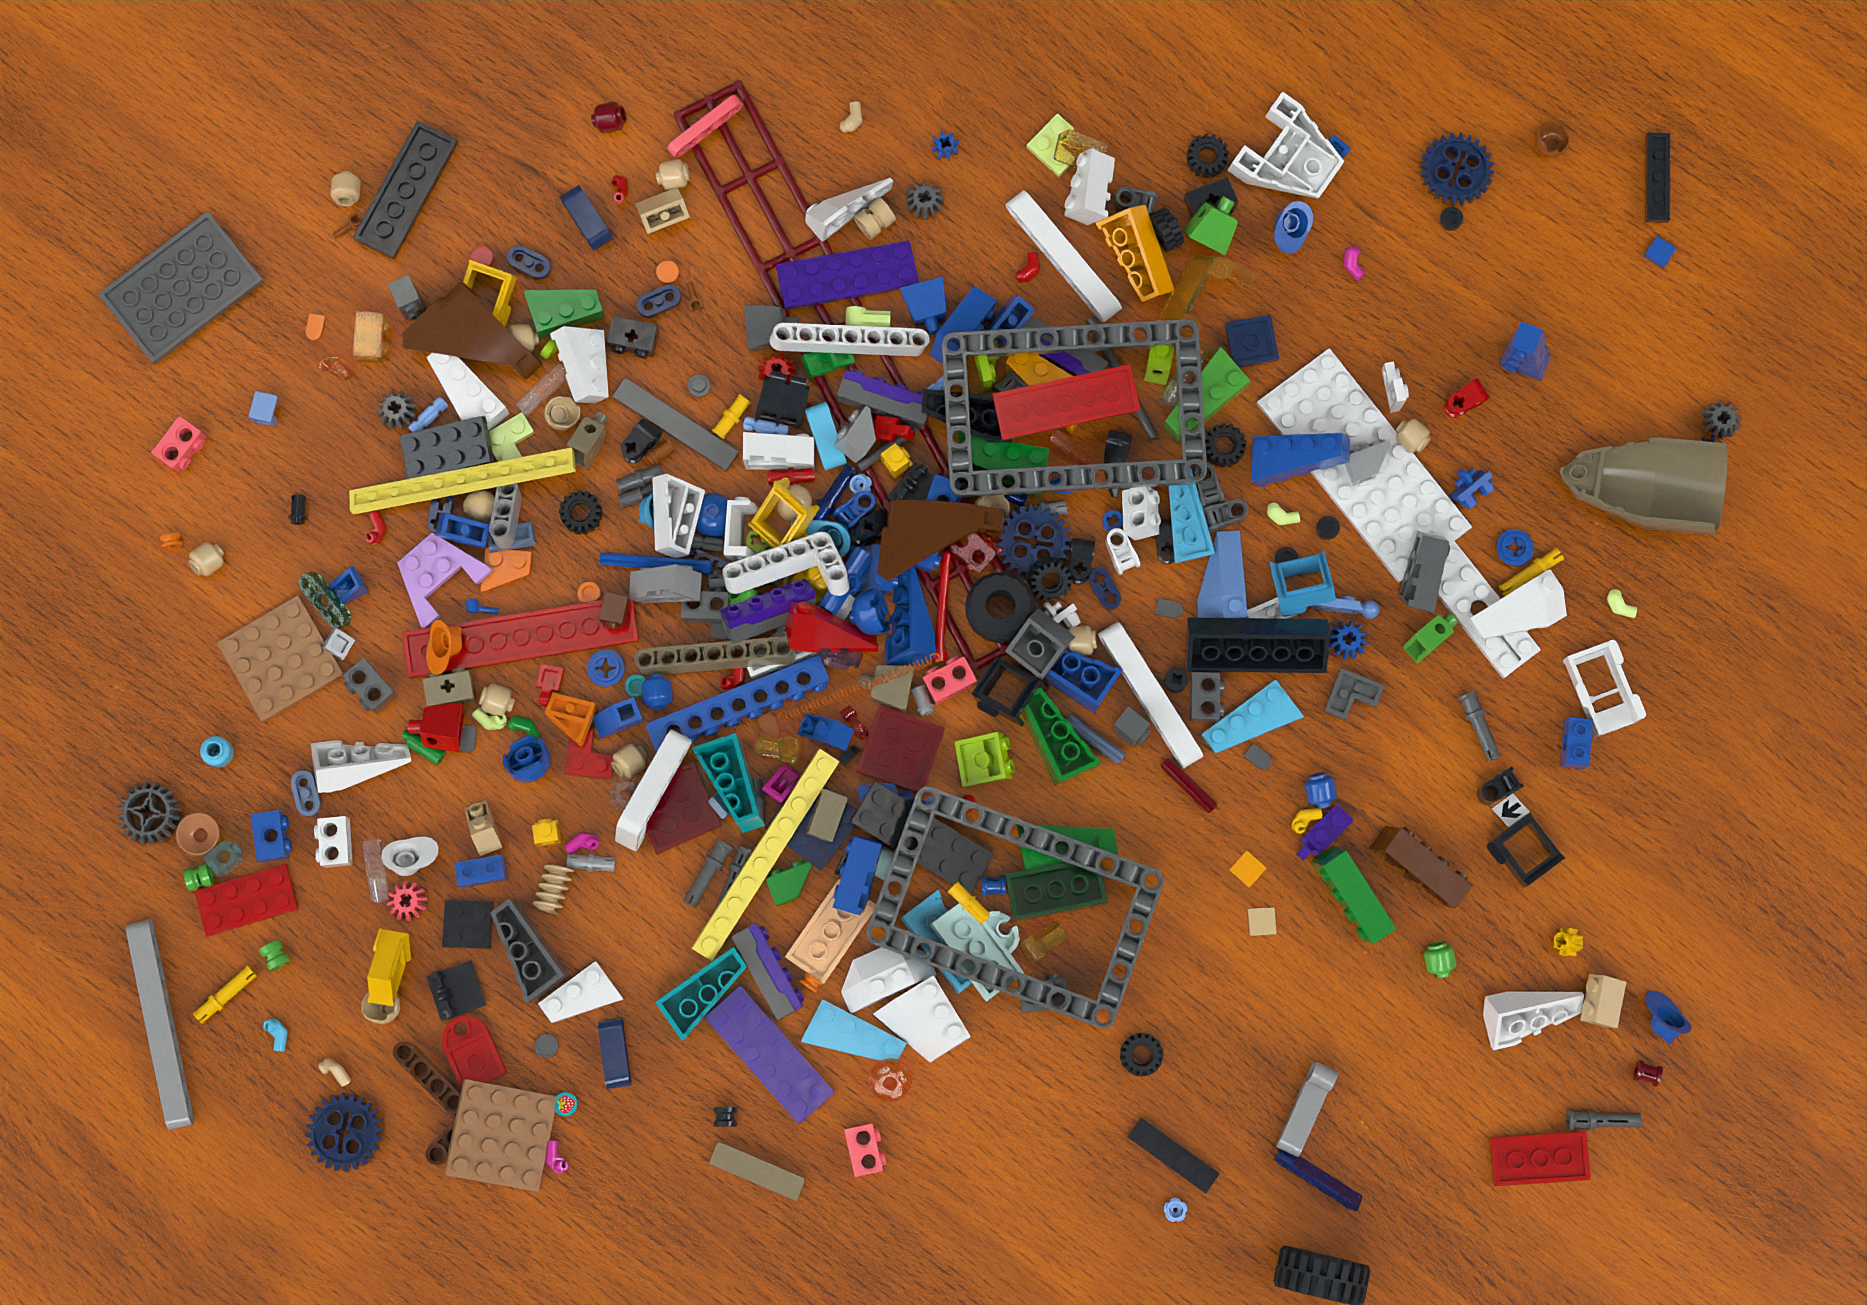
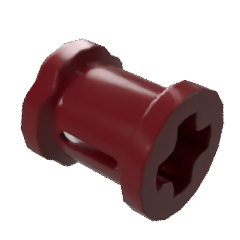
M1638 1060L1634 1068L1633 1080L1638 1081L1640 1079L1658 1087L1662 1078L1663 1067H1654L1644 1064L1643 1060Z

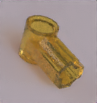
M1057 921L1039 934L1030 936L1018 946L1032 965L1046 956L1048 951L1067 940L1068 936Z

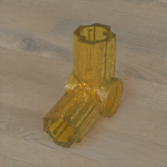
M758 734L754 754L778 759L782 763L798 765L803 742L789 736L780 739Z

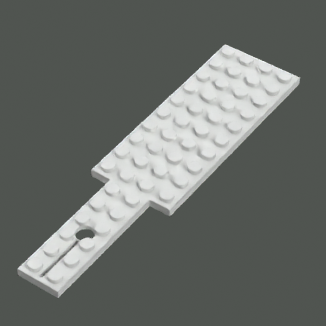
M1330 348L1257 401L1258 407L1281 435L1343 433L1351 439L1350 450L1360 447L1361 450L1368 448L1370 443L1382 439L1383 442L1390 440V448L1374 479L1353 486L1345 464L1311 471V474L1398 583L1403 580L1417 531L1441 536L1449 541L1450 552L1445 560L1438 597L1503 679L1541 650L1526 631L1512 632L1502 635V637L1480 638L1469 621L1473 617L1470 611L1471 604L1474 601H1482L1489 607L1499 601L1500 598L1455 542V540L1469 531L1472 526L1417 457L1397 443L1396 437L1398 433Z

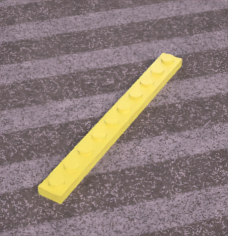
M572 448L349 490L350 511L352 514L364 513L576 472L575 452Z
M821 749L817 750L691 947L692 949L713 961L840 761Z

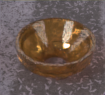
M894 1058L883 1059L872 1068L869 1076V1085L874 1095L886 1102H895L904 1098L910 1091L912 1074L904 1062ZM887 1077L895 1078L898 1083L897 1087L892 1090L886 1089L883 1085L884 1079Z

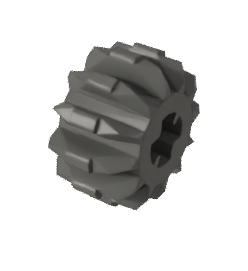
M924 180L921 187L917 183L913 184L914 190L909 189L907 191L909 197L905 199L906 204L910 205L908 207L909 213L915 211L916 219L922 214L925 221L928 219V214L935 218L936 211H942L941 203L944 202V197L940 196L942 190L940 188L934 189L935 183L933 182L926 186V181ZM925 198L929 199V201L921 203V200H924Z
M391 390V397L388 398L384 394L382 398L385 402H377V406L381 409L376 413L379 417H382L380 422L383 425L388 423L389 429H393L397 425L398 429L402 430V423L405 422L409 426L411 423L408 418H415L416 415L412 411L416 409V405L411 403L412 398L410 395L405 397V393L400 391L396 396V393ZM399 406L401 410L398 409L399 412L394 414V407Z
M1722 400L1718 401L1716 405L1711 403L1708 406V410H1704L1702 413L1705 418L1701 420V424L1707 425L1704 432L1711 431V436L1714 435L1715 438L1719 435L1720 440H1724L1726 436L1733 437L1735 435L1734 431L1740 429V425L1737 422L1742 420L1741 416L1735 415L1739 408L1732 410L1731 402L1724 406Z

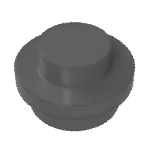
M698 374L690 378L688 390L691 395L700 398L710 392L711 384L706 376Z

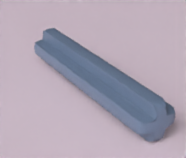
M1073 715L1068 716L1066 721L1074 728L1073 730L1080 738L1116 764L1123 760L1125 757L1123 751Z

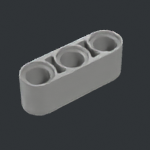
M517 483L499 486L496 489L489 532L499 548H508L515 540L522 502V494ZM506 532L504 535L498 536L500 533Z

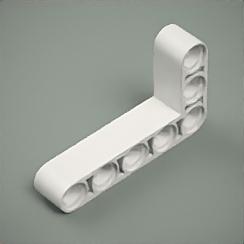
M818 532L729 563L722 571L726 589L733 594L747 591L818 566L831 594L840 596L849 590L846 568L830 535L825 532Z
M670 729L617 823L616 842L635 852L638 850L646 834L647 822L687 753L692 739Z

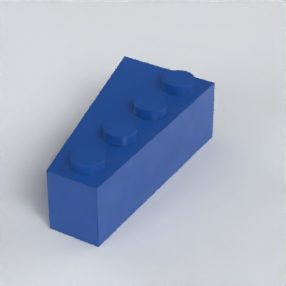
M1343 433L1253 436L1251 482L1258 487H1264L1269 483L1285 481L1290 477L1302 476L1318 469L1323 470L1350 462L1351 439Z

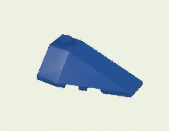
M913 566L898 576V588L894 589L893 602L896 606L893 616L889 618L892 629L890 637H886L885 665L905 666L906 664V666H909V663L914 665L913 661L915 665H918L917 660L922 665L921 658L925 663V656L928 661L930 660L929 655L936 652L935 634L917 573Z

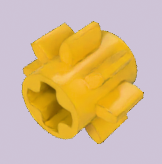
M1560 928V932L1554 935V948L1560 950L1559 955L1567 957L1568 955L1576 956V952L1583 948V936L1577 935L1578 929Z

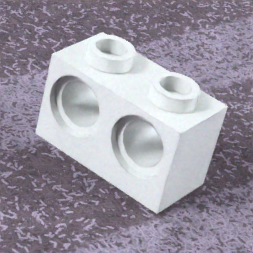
M1137 487L1122 491L1123 533L1135 541L1159 534L1161 519L1158 514L1160 498L1157 491L1151 487Z
M340 816L317 819V825L314 826L315 839L319 840V848H316V861L320 862V866L324 868L353 865L350 818ZM336 825V834L329 837L327 835L328 827ZM332 848H337L339 851L338 857L330 860L328 857L329 851Z

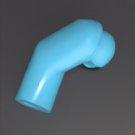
M275 1018L267 1019L263 1027L265 1031H269L275 1038L273 1050L285 1052L287 1029L279 1020Z

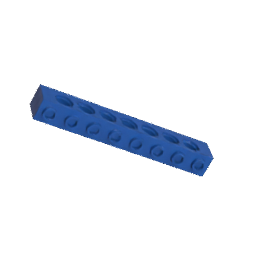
M816 655L645 725L656 752L659 750L671 727L680 728V734L692 739V744L697 741L699 736L705 734L706 737L718 733V729L726 725L728 728L737 726L741 723V719L749 717V719L757 718L762 715V711L769 708L771 711L779 709L788 700L792 699L793 702L805 698V694L808 692H821L827 689L830 679L820 655ZM803 674L811 678L807 685H800L798 683V678ZM781 683L789 686V690L785 694H779L776 691V687ZM758 692L767 694V699L762 703L754 700ZM736 701L745 702L746 705L742 711L738 712L733 709V704ZM716 709L724 712L720 720H713L711 718L712 712ZM694 718L702 720V725L698 729H692L689 726L690 721Z

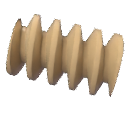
M555 864L545 865L544 869L550 873L542 874L541 877L547 882L539 883L538 885L544 891L536 892L535 894L541 901H533L532 904L541 911L560 916L555 909L563 908V905L558 900L566 899V896L561 891L569 889L564 884V881L572 880L566 874L567 872H574V870Z

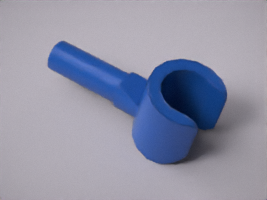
M478 599L466 600V610L470 614L479 612L498 614L499 608L479 606Z

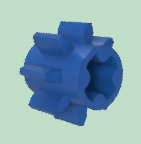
M941 131L939 138L933 137V143L936 145L932 147V152L938 153V160L943 157L950 161L952 154L958 155V150L955 147L959 146V140H953L952 132L948 135ZM949 144V147L946 146L945 149L942 148V146Z

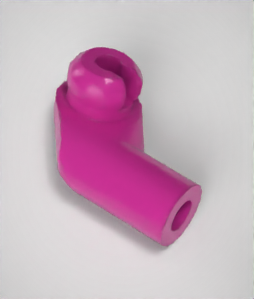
M581 832L567 842L564 847L570 854H573L580 847L595 850L599 846V839L594 834Z

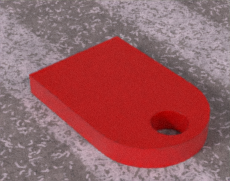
M461 1016L455 1018L446 1026L442 1034V1047L461 1089L464 1079L488 1083L507 1074L490 1032L481 1020L471 1016ZM464 1022L468 1027V1031L464 1036H458L455 1032V1027L458 1023Z

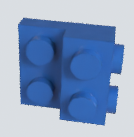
M850 545L848 558L855 547L863 549L873 557L860 577L861 586L857 593L877 587V591H881L883 594H893V588H898V576L888 583L877 573L880 545Z

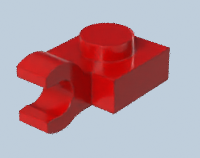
M876 416L874 423L876 440L895 443L897 436L913 440L915 431L910 430V426L900 425L901 421L898 418Z
M541 664L535 685L536 688L541 689L538 700L540 706L547 707L552 691L559 693L565 672L564 668Z

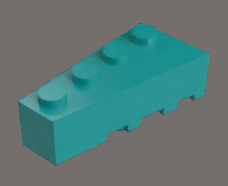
M734 733L692 747L693 752L742 833L765 826L743 745L737 734Z
M734 946L655 1001L682 1042L747 967V964Z

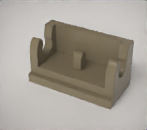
M822 789L816 800L805 834L825 842H833L848 798Z

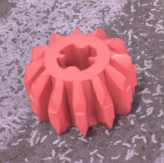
M404 881L403 889L396 884L394 888L397 893L389 892L388 894L394 900L387 901V905L395 906L391 909L390 913L392 915L398 913V920H402L406 916V920L410 922L412 921V914L416 918H420L421 915L418 910L426 911L427 907L421 905V902H427L428 898L420 897L424 894L425 890L423 888L417 890L418 884L415 882L409 887V883ZM406 896L409 898L412 897V899L410 900V906H403V904L405 903L404 898Z

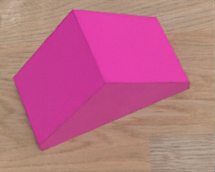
M784 764L763 786L762 791L782 806L801 777V774Z

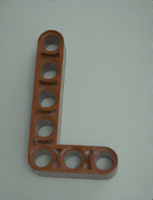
M405 1041L397 1043L393 1048L395 1060L455 1119L457 1109L451 1108L450 1100L454 1096L460 1098L461 1091L414 1044ZM404 1046H408L411 1050V1054L407 1059H403L400 1056V1050ZM424 1062L428 1069L425 1075L420 1076L416 1069L420 1063ZM441 1079L444 1082V1089L437 1093L433 1089V1084L436 1080ZM455 1120L426 1149L425 1156L430 1164L442 1165L446 1163L450 1146L449 1136L453 1131ZM437 1147L441 1148L444 1154L440 1161L434 1160L432 1155Z

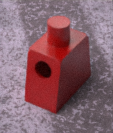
M452 703L426 706L423 711L422 720H409V734H420L422 744L426 748L460 752L465 720L463 704Z

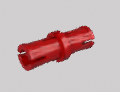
M788 467V469L768 470V485H773L774 481H779L785 477L790 480L789 485L815 482L814 468L793 469V467Z

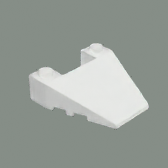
M1282 92L1265 116V118L1283 130L1264 158L1244 145L1227 171L1246 184L1318 199L1344 161L1328 139H1325L1320 133L1315 122H1312L1307 116L1303 106Z

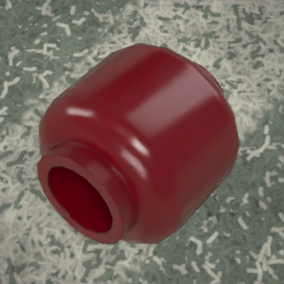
M614 101L599 104L595 107L594 114L591 115V121L593 126L597 127L601 133L606 134L619 131L627 121L626 112L623 106H619Z

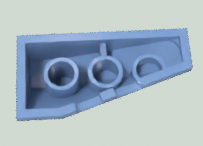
M1240 531L1216 532L1213 543L1215 554L1209 557L1197 599L1198 618H1247Z

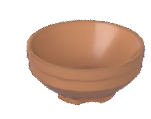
M205 813L189 814L180 821L177 827V843L188 854L195 856L207 854L219 842V826L211 816ZM199 829H205L208 833V837L204 842H197L195 839V833Z

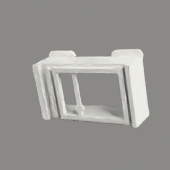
M1610 640L1567 656L1563 660L1587 719H1593L1592 734L1594 738L1636 723L1646 716L1640 697L1637 694H1632L1620 665L1623 663L1624 658L1615 640ZM1604 655L1617 688L1595 697H1589L1576 665ZM1619 692L1623 704L1595 713L1592 706L1595 700Z

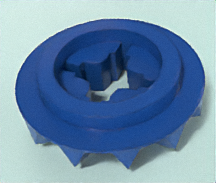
M1517 529L1504 532L1498 538L1496 545L1498 557L1505 564L1513 565L1514 567L1525 564L1531 558L1534 549L1529 535ZM1514 539L1517 547L1524 548L1518 550L1515 557L1513 551L1507 548L1512 545Z
M611 650L596 652L590 658L587 665L590 679L596 685L603 687L616 685L623 678L625 670L624 662L620 655ZM606 659L610 667L616 668L608 671L607 678H605L603 671L596 669L604 667Z

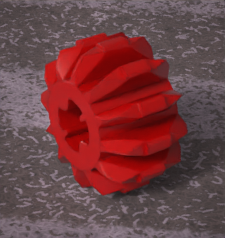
M774 353L770 354V361L764 357L762 360L765 365L758 366V370L761 372L758 374L759 380H764L765 376L769 377L770 372L775 369L777 371L781 369V373L787 374L786 381L790 380L791 375L796 376L793 373L796 371V366L791 365L792 359L787 358L784 360V354L780 353L778 359L775 358Z

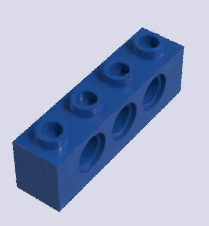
M935 474L926 500L936 501V499L943 497L947 502L960 503L961 497L954 495L950 489V479ZM956 481L955 487L959 490L961 483ZM936 552L914 567L931 573L933 567L938 568L941 555Z

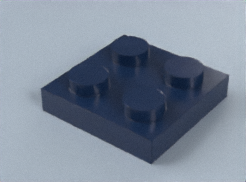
M1271 315L1225 323L1231 359L1239 368L1279 360Z

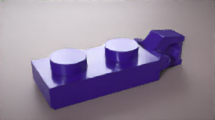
M1336 804L1304 836L1301 842L1305 846L1296 855L1302 861L1311 852L1317 856L1354 820Z

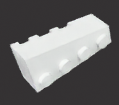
M431 353L427 357L461 420L486 416L488 431H491L509 415L503 403L458 357Z

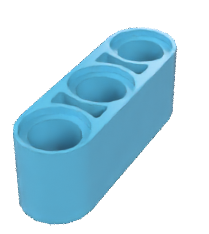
M824 402L805 408V414L824 470L847 464L844 453L834 446L839 438L836 436L837 431L827 403Z

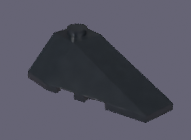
M923 389L921 412L946 423L945 391ZM950 392L951 396L956 398L963 394L960 392ZM968 393L970 433L987 441L1012 443V439L1002 441L993 396Z

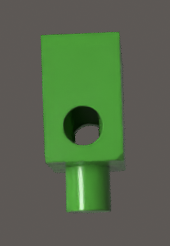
M1225 196L1221 198L1217 207L1205 202L1186 225L1183 232L1190 238L1225 255L1238 224V220L1229 214L1235 202Z
M1450 613L1444 617L1437 615L1403 646L1404 650L1419 664L1454 633L1452 628L1457 624L1456 618Z

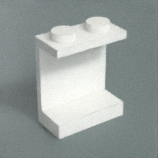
M736 497L735 500H727L724 556L733 562L756 554L747 546H743L745 515H755L759 510V507L747 497Z

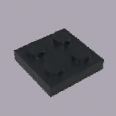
M445 900L442 947L491 949L492 916L490 912L493 911V902Z

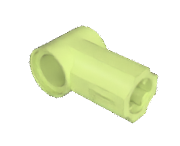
M858 306L847 307L845 325L890 327L891 311L866 310V308Z

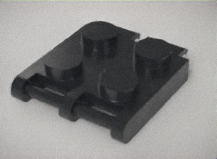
M771 371L769 377H764L754 419H769L775 421L776 424L780 422L794 425L795 428L799 429L810 386H806L807 379L791 375L789 382L786 381L787 374ZM761 411L775 414L776 416L763 414ZM781 416L796 419V421L784 419Z

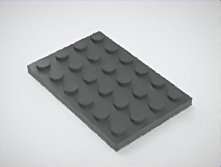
M207 211L98 293V295L155 365L264 281Z

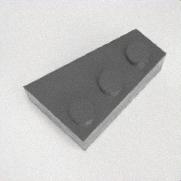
M1417 531L1398 594V598L1407 606L1435 612L1445 560L1450 552V545L1447 539Z

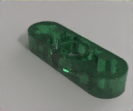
M315 571L302 574L299 578L300 589L332 628L337 629L348 626L351 621L350 612L324 579ZM322 594L328 598L327 606L322 603Z

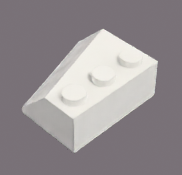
M934 976L892 1000L873 1014L930 1063L971 1038Z

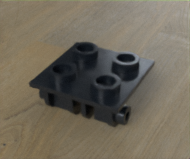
M915 462L887 498L891 501L926 500L934 476L928 472V468L925 465H919ZM940 497L936 501H944L945 498Z
M472 961L444 971H436L432 975L427 976L441 1021L486 1006Z

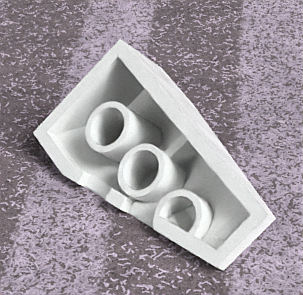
M1548 570L1471 617L1469 621L1481 639L1507 635L1508 633L1518 631L1524 632L1529 629L1547 628L1567 616L1563 587L1552 571Z
M1502 992L1485 996L1483 1017L1491 1048L1497 1050L1515 1046L1522 1042L1521 1038L1531 1033L1534 1036L1541 1033V1028L1552 1023L1558 1025L1580 1014L1584 994L1582 992Z

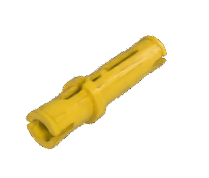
M1554 548L1542 558L1533 560L1532 565L1498 586L1500 591H1504L1502 595L1504 597L1548 571L1560 561H1563V555H1558L1561 552Z
M246 965L242 971L214 995H209L208 1000L192 1014L197 1020H200L201 1024H204L208 1018L216 1011H221L224 1008V1004L256 978V973Z

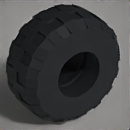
M993 572L981 577L973 584L966 598L965 612L969 625L977 635L989 642L1013 641L1027 619L1035 612V601L1031 589L1021 578L1007 572ZM1005 596L1013 603L1014 612L1008 618L995 619L986 610L987 602L992 597Z

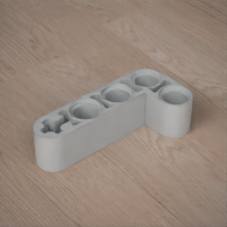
M1317 1061L1313 1062L1276 1144L1277 1148L1299 1157L1327 1093L1331 1091L1336 1082L1339 1071Z

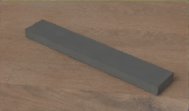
M624 378L612 396L615 400L726 472L739 455V451L627 378Z

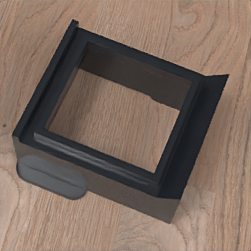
M996 656L971 695L977 701L979 710L992 717L1001 715L1022 727L1024 722L1020 715L1037 689L1042 688L1046 692L1049 689V685L1040 678H1036ZM1004 671L1027 683L1011 709L988 697V694Z
M1531 813L1525 815L1486 846L1497 863L1500 865L1505 864L1523 888L1529 886L1565 859L1532 817ZM1528 825L1550 856L1528 873H1525L1503 843Z

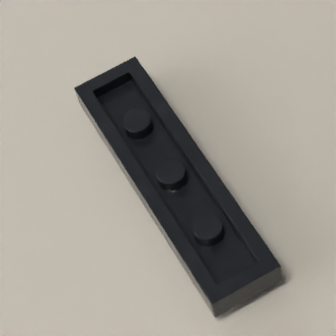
M1648 132L1646 134L1645 222L1668 223L1670 221V133Z
M1143 1118L1139 1119L1128 1135L1130 1140L1204 1193L1208 1192L1219 1176L1217 1171Z

